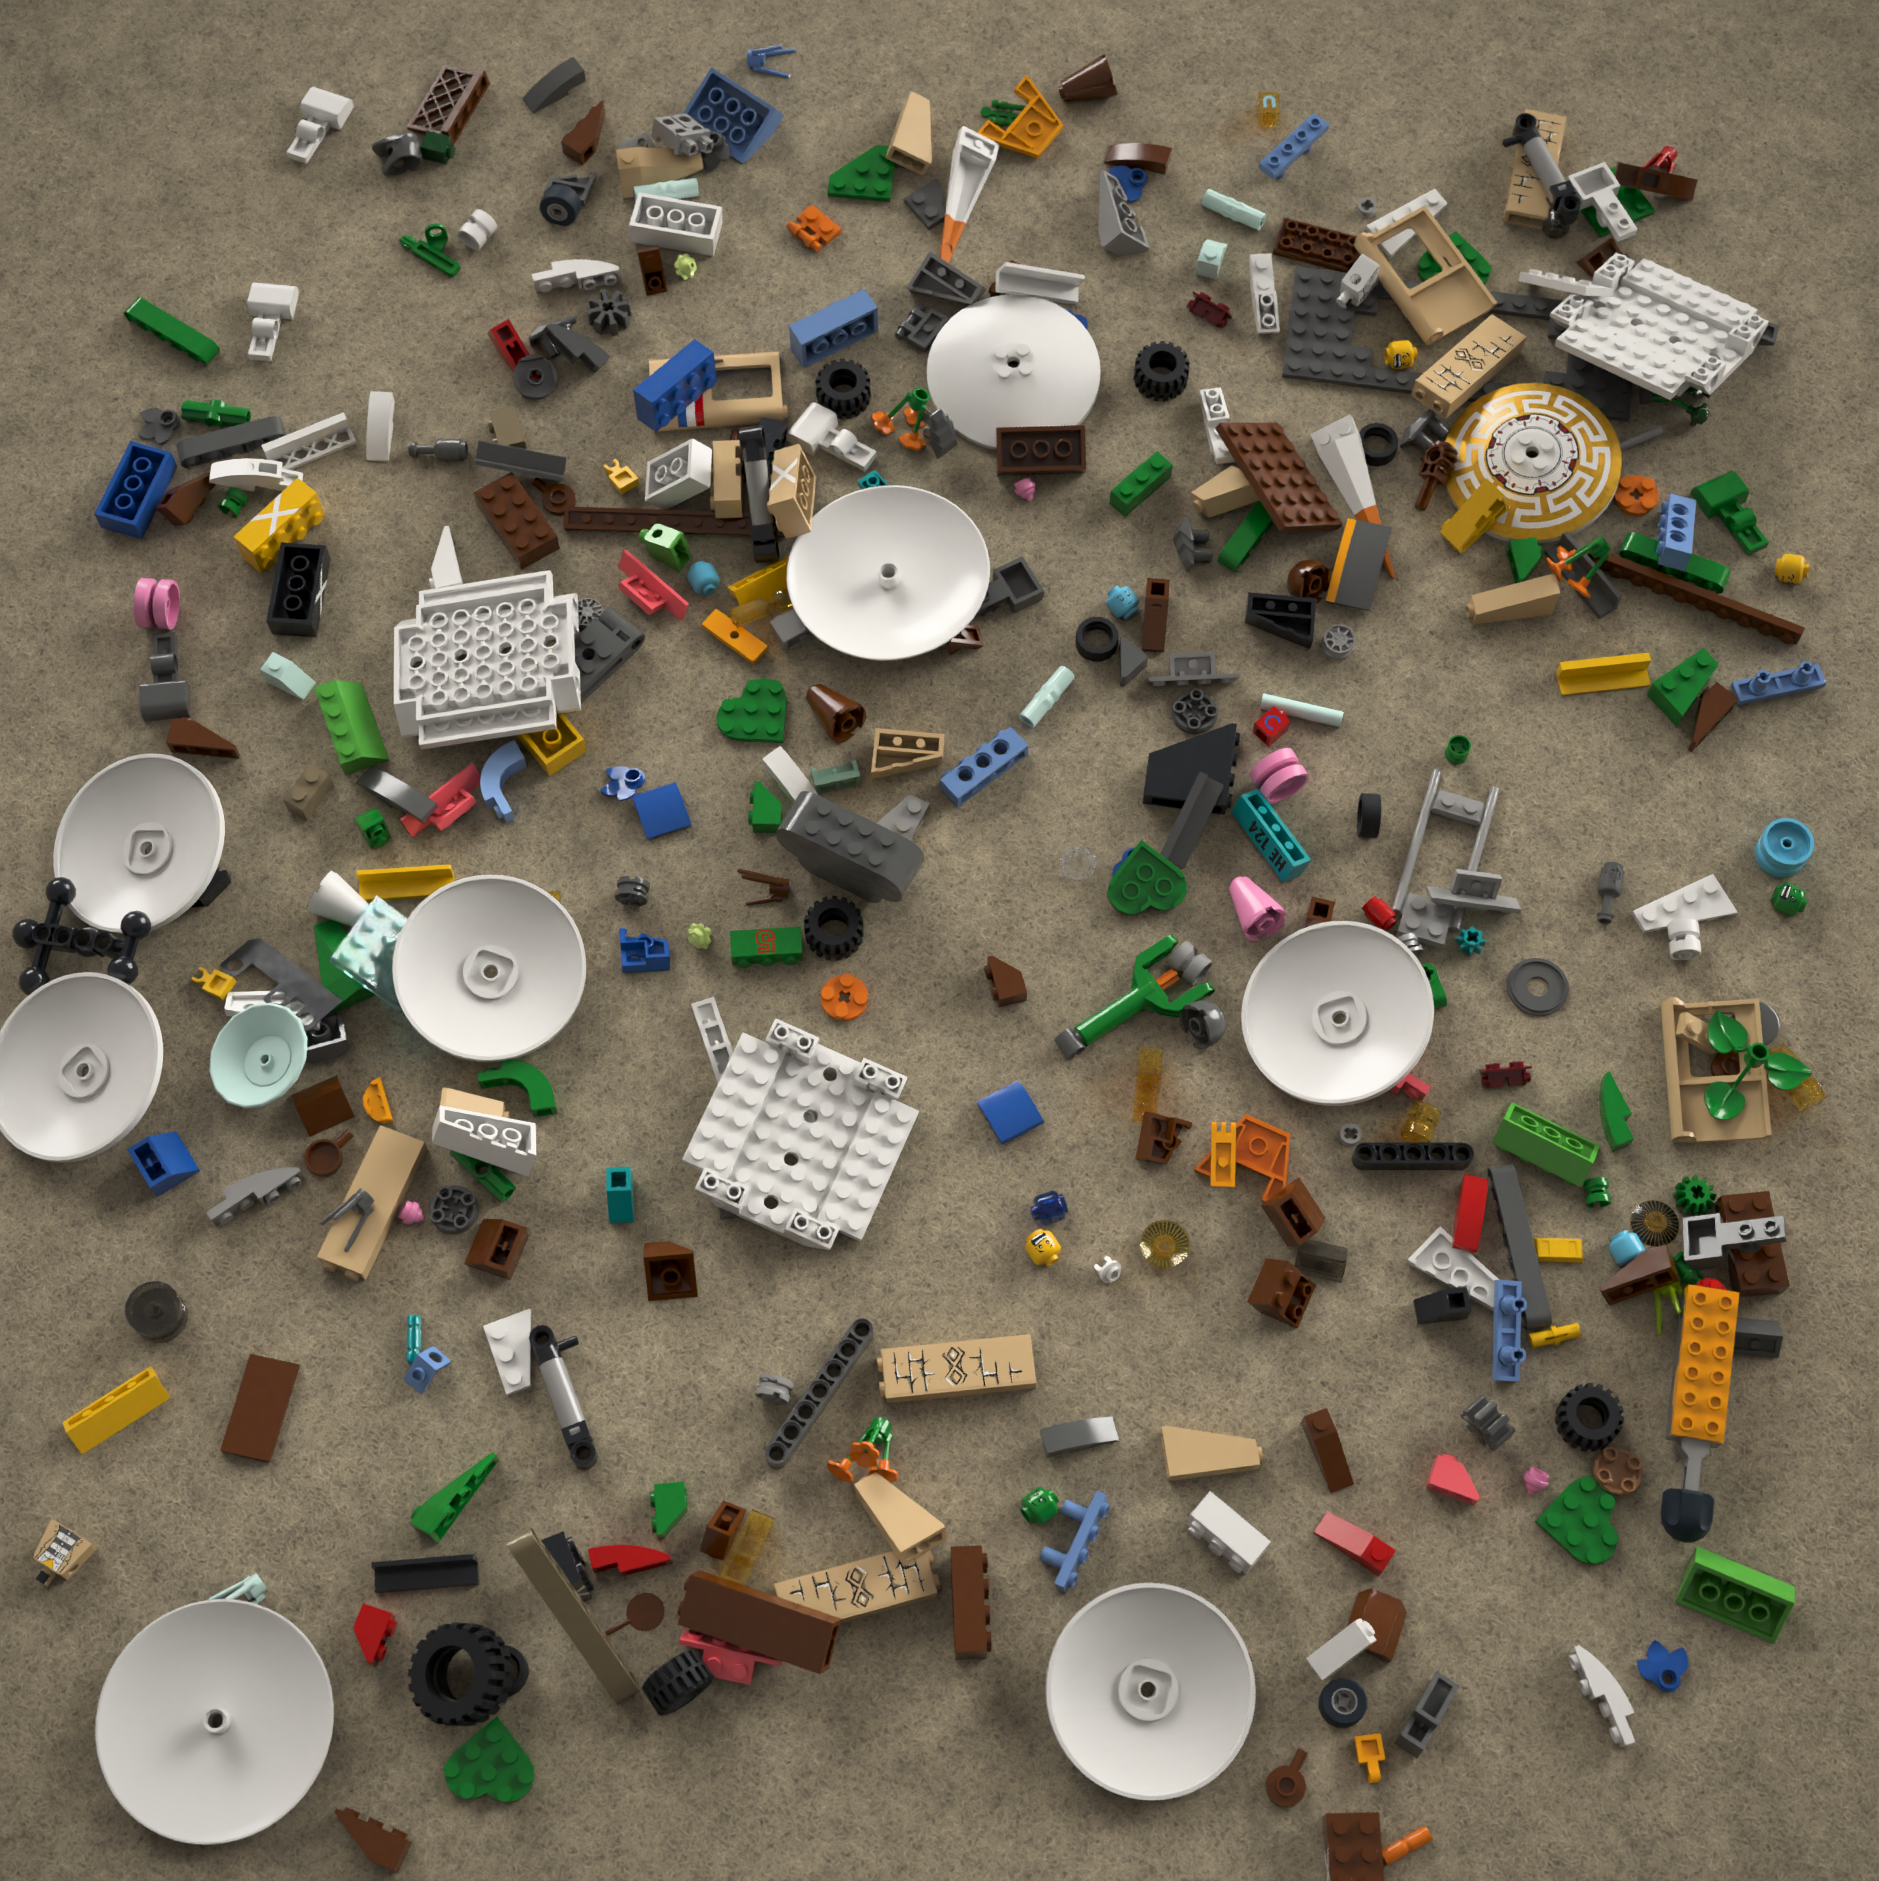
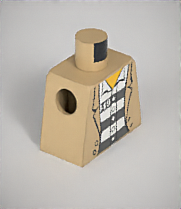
M51 1519L33 1555L35 1560L44 1565L35 1579L47 1587L56 1574L69 1580L96 1551L97 1547Z

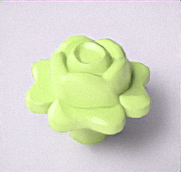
M687 253L678 255L677 261L674 263L676 274L680 275L684 280L692 278L697 270L695 259L691 258Z
M702 923L698 925L691 924V928L688 929L689 942L698 949H707L709 947L708 944L711 943L709 936L712 932L710 928H704Z

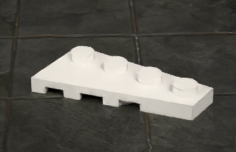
M1433 189L1366 225V231L1374 234L1424 205L1435 218L1447 207V202L1436 189ZM1406 229L1379 244V246L1391 259L1416 234L1412 229Z
M1530 269L1529 273L1520 272L1519 281L1584 296L1612 297L1614 288L1594 285L1591 281L1579 280L1578 282L1575 281V278L1567 276L1558 278L1559 274L1554 273L1542 275L1541 270Z
M270 991L228 992L225 1004L226 1016L233 1017L252 1005L265 1004L264 997ZM276 992L271 997V1002L274 1004H281L286 1000V994L283 992ZM295 997L284 1007L289 1008L296 1014L306 1004ZM303 1013L299 1019L303 1025H309L313 1022L314 1016L311 1013ZM321 1020L311 1029L319 1030Z

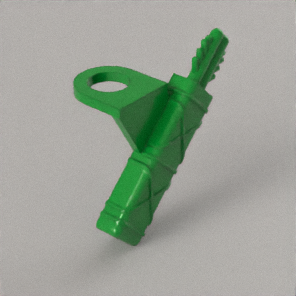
M437 223L428 225L425 228L427 242L422 240L416 242V238L411 237V235H403L399 239L401 246L411 249L412 254L440 270L445 275H448V277L453 278L461 270L458 262L442 253L448 242V234L444 225ZM432 229L441 230L438 234L430 233Z

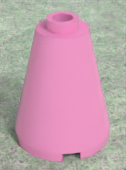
M1240 876L1231 882L1229 892L1245 937L1249 941L1255 942L1259 941L1258 936L1266 933L1267 937L1278 932L1285 923L1284 916H1287L1284 908L1248 877Z

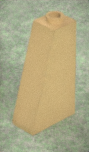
M911 91L903 103L885 158L920 175L925 174L932 162L930 100Z
M1550 574L1471 595L1469 604L1466 605V615L1472 619L1473 625L1552 615L1560 595L1556 575Z
M1161 1426L1160 1436L1168 1481L1258 1470L1260 1462H1263L1262 1448L1257 1447L1255 1439Z
M877 1472L861 1478L858 1483L854 1484L857 1499L902 1565L947 1540L945 1526L942 1522Z

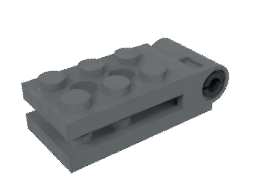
M612 607L604 610L598 619H595L574 638L575 663L580 671L581 704L639 650L646 637L643 632Z

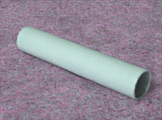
M1264 693L1260 709L1269 711L1272 707H1275L1288 716L1336 727L1341 726L1344 714L1342 711Z

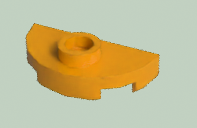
M379 1077L371 1081L370 1086L366 1089L365 1094H363V1107L368 1116L374 1121L383 1124L394 1123L382 1079Z

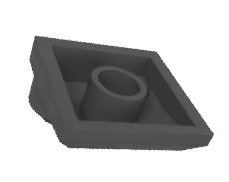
M341 1009L334 1012L331 1011L322 1018L319 1030L310 1029L305 1031L308 1038L305 1061L307 1063H317L342 1056L349 1050L350 1044L347 1039Z

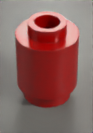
M1376 896L1372 897L1362 907V910L1365 912L1364 915L1377 928L1388 931L1397 922L1395 920L1397 914L1382 899H1378Z

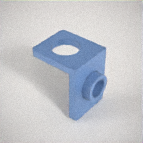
M432 1346L417 1354L404 1380L422 1394L427 1389L435 1373L448 1366L451 1360ZM429 1355L438 1357L441 1362L433 1361Z

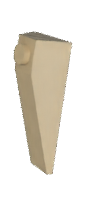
M634 147L616 150L623 199L634 198L633 187L683 180L703 171L701 152H697L694 156H688L687 154L677 156L674 153V149Z

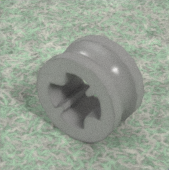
M1369 197L1360 199L1357 205V213L1363 218L1372 217L1377 207L1375 200ZM1368 205L1369 210H1364V206Z
M1352 1123L1343 1125L1339 1132L1340 1142L1347 1147L1357 1145L1362 1135L1360 1128ZM1347 1130L1349 1133L1352 1132V1131H1354V1132H1355L1354 1138H1356V1139H1354V1140H1353L1352 1138L1346 1139V1138H1345L1346 1132H1344V1131Z

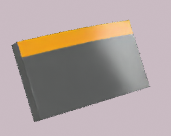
M1350 518L1347 519L1326 602L1365 611L1371 610L1392 527Z

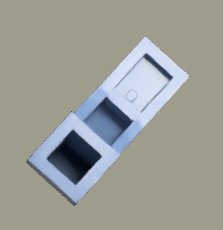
M515 740L501 746L488 758L480 778L481 792L487 809L493 808L499 819L503 817L506 824L515 819L509 804L502 794L503 785L511 775L527 767L525 758Z

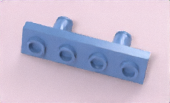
M1312 113L1259 163L1258 169L1273 180L1283 178L1284 171L1302 154H1307L1311 151V146L1329 130L1330 124L1315 113Z
M1803 661L1799 668L1769 674L1766 670H1760L1757 672L1756 677L1733 681L1730 687L1733 695L1739 698L1736 702L1738 706L1824 688L1826 682L1819 664L1813 665L1809 661Z
M1494 1280L1492 1381L1520 1382V1362L1526 1359L1525 1350L1520 1348L1521 1312L1527 1308V1301L1521 1297L1522 1281Z
M1096 1491L1090 1506L1087 1508L1069 1500L1065 1501L1061 1510L1062 1515L1081 1522V1526L1066 1555L1047 1546L1042 1550L1040 1560L1060 1569L1054 1583L1059 1591L1067 1593L1069 1587L1073 1588L1078 1579L1076 1571L1080 1564L1084 1565L1089 1554V1550L1086 1549L1090 1541H1095L1099 1532L1097 1525L1100 1519L1105 1518L1109 1511L1110 1504H1108L1106 1494Z

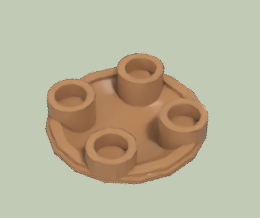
M1607 1446L1596 1456L1593 1462V1473L1602 1489L1614 1495H1629L1637 1490L1642 1482V1461L1638 1456L1631 1454L1625 1449Z

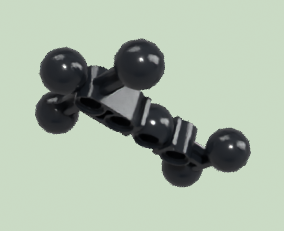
M57 877L46 886L45 895L50 901L45 922L39 924L32 919H22L15 924L12 930V938L19 947L28 949L38 945L32 966L24 970L19 977L21 990L26 995H30L42 985L50 982L45 969L51 950L78 953L83 957L107 956L113 959L108 965L107 975L130 985L138 976V966L133 960L138 942L148 936L151 930V921L144 912L137 910L128 912L123 916L120 924V929L125 936L124 940H120L106 931L100 932L91 927L79 930L74 927L71 929L67 926L59 925L64 906L69 905L76 897V888L70 879Z

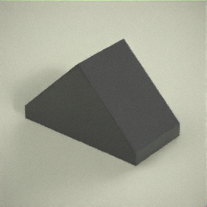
M1120 637V686H1126L1147 667L1148 656L1126 637Z

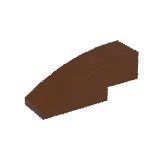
M1147 143L1110 145L1104 163L1113 166L1125 165L1131 170L1140 168L1144 172L1148 170L1165 175L1171 159L1172 148Z

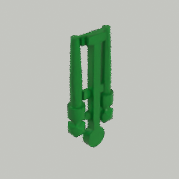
M992 100L991 107L997 109V111H993L989 107H983L981 109V116L984 118L989 117L988 120L998 124V126H1010L1013 122L1011 120L1016 119L1019 115L1013 114V110L1023 111L1026 106ZM1000 108L1001 110L1009 109V112H1000Z

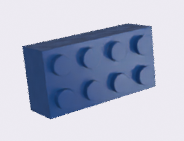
M694 339L634 388L637 419L657 432L662 427L667 426L675 416L681 414L693 401H697L704 392L711 389L717 382L714 352Z
M133 441L129 442L94 513L101 528L143 539L156 512L155 507L162 499L177 469V464L171 452Z

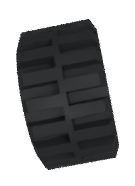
M1160 341L1159 344L1152 342L1151 346L1146 345L1143 347V351H1139L1135 361L1134 380L1136 388L1139 387L1141 394L1145 392L1146 398L1150 399L1153 396L1154 401H1159V398H1163L1164 402L1168 401V397H1171L1173 400L1176 398L1177 393L1179 395L1183 393V388L1185 389L1187 386L1190 362L1186 352H1181L1182 348L1180 346L1175 347L1172 342L1165 344V341ZM1165 367L1172 372L1161 375L1153 372L1151 369Z
M840 359L839 362L833 360L830 365L826 363L823 366V370L820 369L816 377L818 404L833 411L837 415V419H842V416L851 419L852 414L855 417L859 416L860 410L863 412L866 410V405H869L871 398L870 376L867 370L862 368L860 363L854 364V360L851 359L849 361ZM842 384L850 385L854 388L845 393L833 390L834 387Z
M826 896L822 898V902L815 901L814 908L809 907L807 910L808 915H805L804 930L806 942L809 944L812 952L816 950L818 957L821 958L824 954L826 960L830 961L831 956H835L836 961L841 960V955L848 958L850 957V951L855 953L858 950V945L861 946L862 937H864L863 916H861L860 909L855 907L854 902L847 903V898L845 897L839 900L837 896H832V899H828ZM829 920H840L848 926L845 932L837 936H829L820 929Z
M1587 1383L1585 1386L1580 1384L1571 1389L1560 1401V1405L1555 1412L1558 1414L1555 1417V1424L1559 1423L1558 1433L1563 1432L1565 1436L1562 1439L1565 1442L1570 1440L1572 1448L1576 1449L1580 1446L1581 1451L1587 1452L1588 1449H1591L1592 1452L1597 1451L1599 1448L1603 1449L1621 1431V1424L1624 1422V1416H1621L1624 1412L1623 1406L1617 1405L1620 1400L1617 1396L1615 1398L1611 1396L1613 1391L1609 1388L1607 1391L1602 1390L1603 1385L1600 1384L1596 1387H1593V1383ZM1589 1405L1597 1409L1602 1417V1427L1594 1430L1583 1426L1577 1417V1407Z
M688 1650L670 1659L655 1670L644 1682L642 1690L658 1715H668L700 1695L710 1685L714 1676L697 1650Z

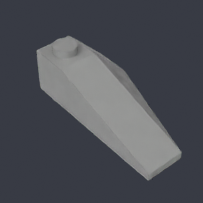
M1102 170L1100 172L1098 231L1102 248L1117 256L1147 251L1150 248L1145 232L1141 226L1137 228L1134 221L1136 214L1125 203L1127 197L1118 179Z

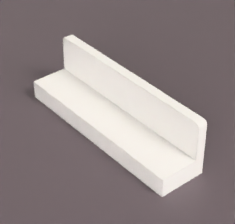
M1005 262L996 271V292L1033 296L1066 304H1077L1078 286L1085 280V275Z

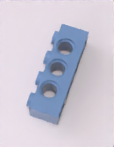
M1670 493L1667 502H1662L1659 512L1662 515L1658 524L1660 530L1657 536L1659 543L1656 548V554L1659 555V565L1682 571L1685 570L1692 555L1696 500Z
M1011 726L1005 731L1001 730L988 744L984 743L979 746L976 753L972 756L963 758L955 769L947 770L941 776L940 789L959 807L1027 756L1029 745ZM996 751H1004L1005 754L999 755V754H996L995 752H996ZM979 764H986L987 767H986V768H980V767H978V765H979ZM968 777L970 778V780L962 781L960 780V778Z

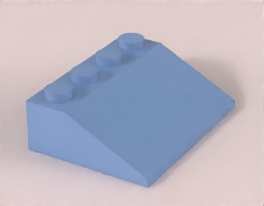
M712 67L684 113L688 114L704 128L711 132L721 133L726 139V144L730 147V156L742 164L775 132L784 117L777 109Z

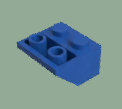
M176 1131L148 1136L127 1149L150 1189L157 1197L200 1172V1169Z

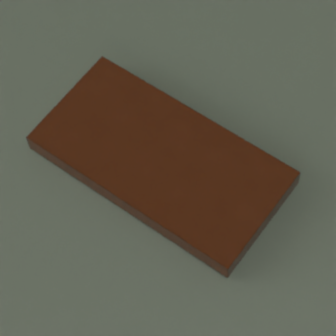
M250 1354L220 1449L222 1453L271 1462L298 1374L299 1364Z

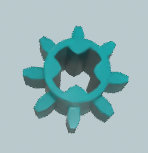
M1473 926L1467 931L1462 928L1459 933L1460 936L1455 940V943L1460 944L1459 952H1466L1468 957L1473 952L1480 954L1482 951L1481 946H1485L1486 940L1482 939L1481 936L1483 931H1478Z

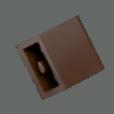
M1296 1178L1261 1205L1287 1246H1301L1319 1231L1325 1220V1216L1300 1178Z
M483 1219L464 1264L511 1280L529 1238L526 1227L503 1219Z
M1266 1258L1247 1302L1260 1313L1298 1329L1316 1284L1290 1262Z

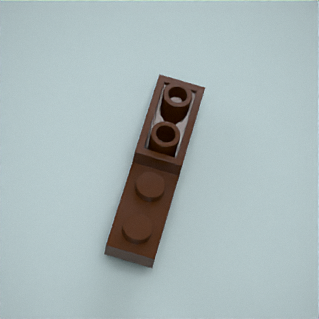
M1617 162L1614 173L1615 178L1622 186L1692 201L1698 179Z

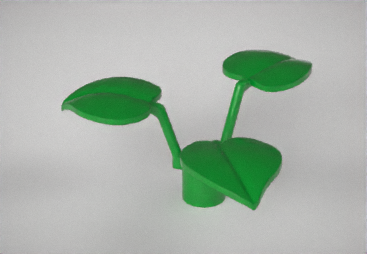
M1719 1010L1710 1019L1707 1037L1712 1048L1721 1054H1727L1731 1050L1735 1053L1746 1052L1744 1061L1747 1065L1731 1088L1725 1082L1718 1081L1710 1084L1705 1090L1704 1101L1710 1116L1713 1118L1728 1120L1740 1114L1745 1106V1097L1742 1093L1735 1091V1089L1751 1068H1759L1764 1064V1069L1769 1070L1767 1074L1768 1081L1775 1088L1783 1091L1795 1089L1811 1076L1812 1071L1805 1064L1788 1054L1777 1052L1769 1056L1768 1047L1762 1043H1754L1752 1046L1747 1045L1743 1047L1747 1042L1748 1034L1745 1027L1737 1020L1724 1015Z

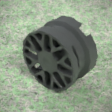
M630 876L619 877L615 899L628 905V902H632L631 905H646L648 901L646 893L649 892L650 883L636 876L635 879H629Z

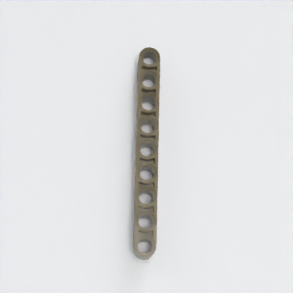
M530 1527L507 1540L506 1542L511 1554L614 1702L619 1704L639 1692L640 1687L634 1675L535 1531Z

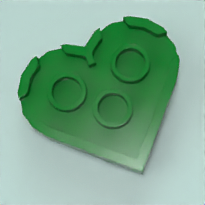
M1457 231L1453 232L1448 237L1485 285L1491 273V266ZM1426 251L1420 257L1417 270L1422 282L1442 272V269L1429 251Z
M767 678L749 680L740 698L725 699L716 716L718 729H720L721 733L727 736L728 739L735 741L784 743L787 702L781 682Z
M1140 840L1111 878L1108 884L1107 898L1110 904L1123 914L1135 915L1143 912L1149 906L1156 910L1169 911L1176 908L1184 900L1187 894V883L1185 875L1179 868L1144 841Z
M1590 1476L1576 1479L1569 1484L1535 1521L1567 1553L1582 1564L1596 1565L1604 1563L1613 1555L1619 1539L1615 1529L1608 1521L1613 1513L1615 1499L1611 1493L1602 1489L1596 1479Z
M498 1717L494 1718L450 1756L444 1766L445 1781L449 1789L456 1796L466 1800L479 1799L489 1794L496 1801L503 1803L516 1802L528 1794L532 1789L535 1779V1770L530 1758Z

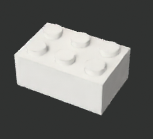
M690 439L647 462L645 501L662 510H667L710 488L712 449L694 439Z
M1211 1491L1190 1514L1187 1525L1190 1527L1188 1531L1199 1540L1204 1538L1209 1543V1549L1217 1556L1223 1554L1230 1560L1228 1562L1229 1566L1238 1573L1243 1571L1247 1574L1270 1544V1541Z

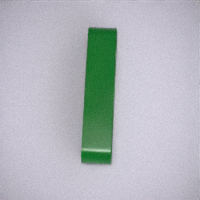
M137 297L124 312V316L130 322L131 320L136 322L138 327L145 331H151L154 333L153 336L163 342H169L170 346L180 352L184 351L187 353L186 356L196 362L204 363L203 366L205 367L220 351L219 346L213 340L141 297Z
M1260 500L1221 550L1217 562L1236 573L1240 564L1243 565L1250 556L1249 552L1251 549H1255L1262 540L1261 536L1263 533H1267L1273 525V520Z
M1630 532L1626 535L1619 552L1620 557L1631 559L1632 562L1643 566L1647 565L1658 572L1671 574L1674 578L1684 582L1695 583V586L1705 590L1711 589L1716 591V594H1721L1724 591L1730 576V570L1726 566L1695 554L1691 555L1684 571L1659 565V555L1656 554L1659 541L1635 532Z

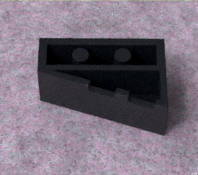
M762 417L759 425L756 424L755 427L763 426L765 431V453L769 485L771 487L770 474L773 471L772 461L774 460V453L776 450L784 448L788 424L787 422ZM743 458L741 473L744 474L745 482L747 483L745 463Z
M1249 592L1246 600L1244 623L1311 649L1314 636L1316 598Z

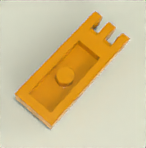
M1212 1122L1210 1188H1235L1236 1122H1231V1132H1226V1122H1221V1132H1217V1122Z

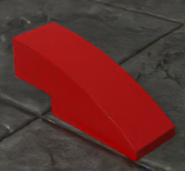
M1464 1174L1459 1186L1458 1205L1455 1210L1452 1248L1477 1253L1486 1206L1488 1179Z
M607 1545L588 1549L594 1573L618 1567L621 1576H626L672 1564L669 1554L641 1546Z

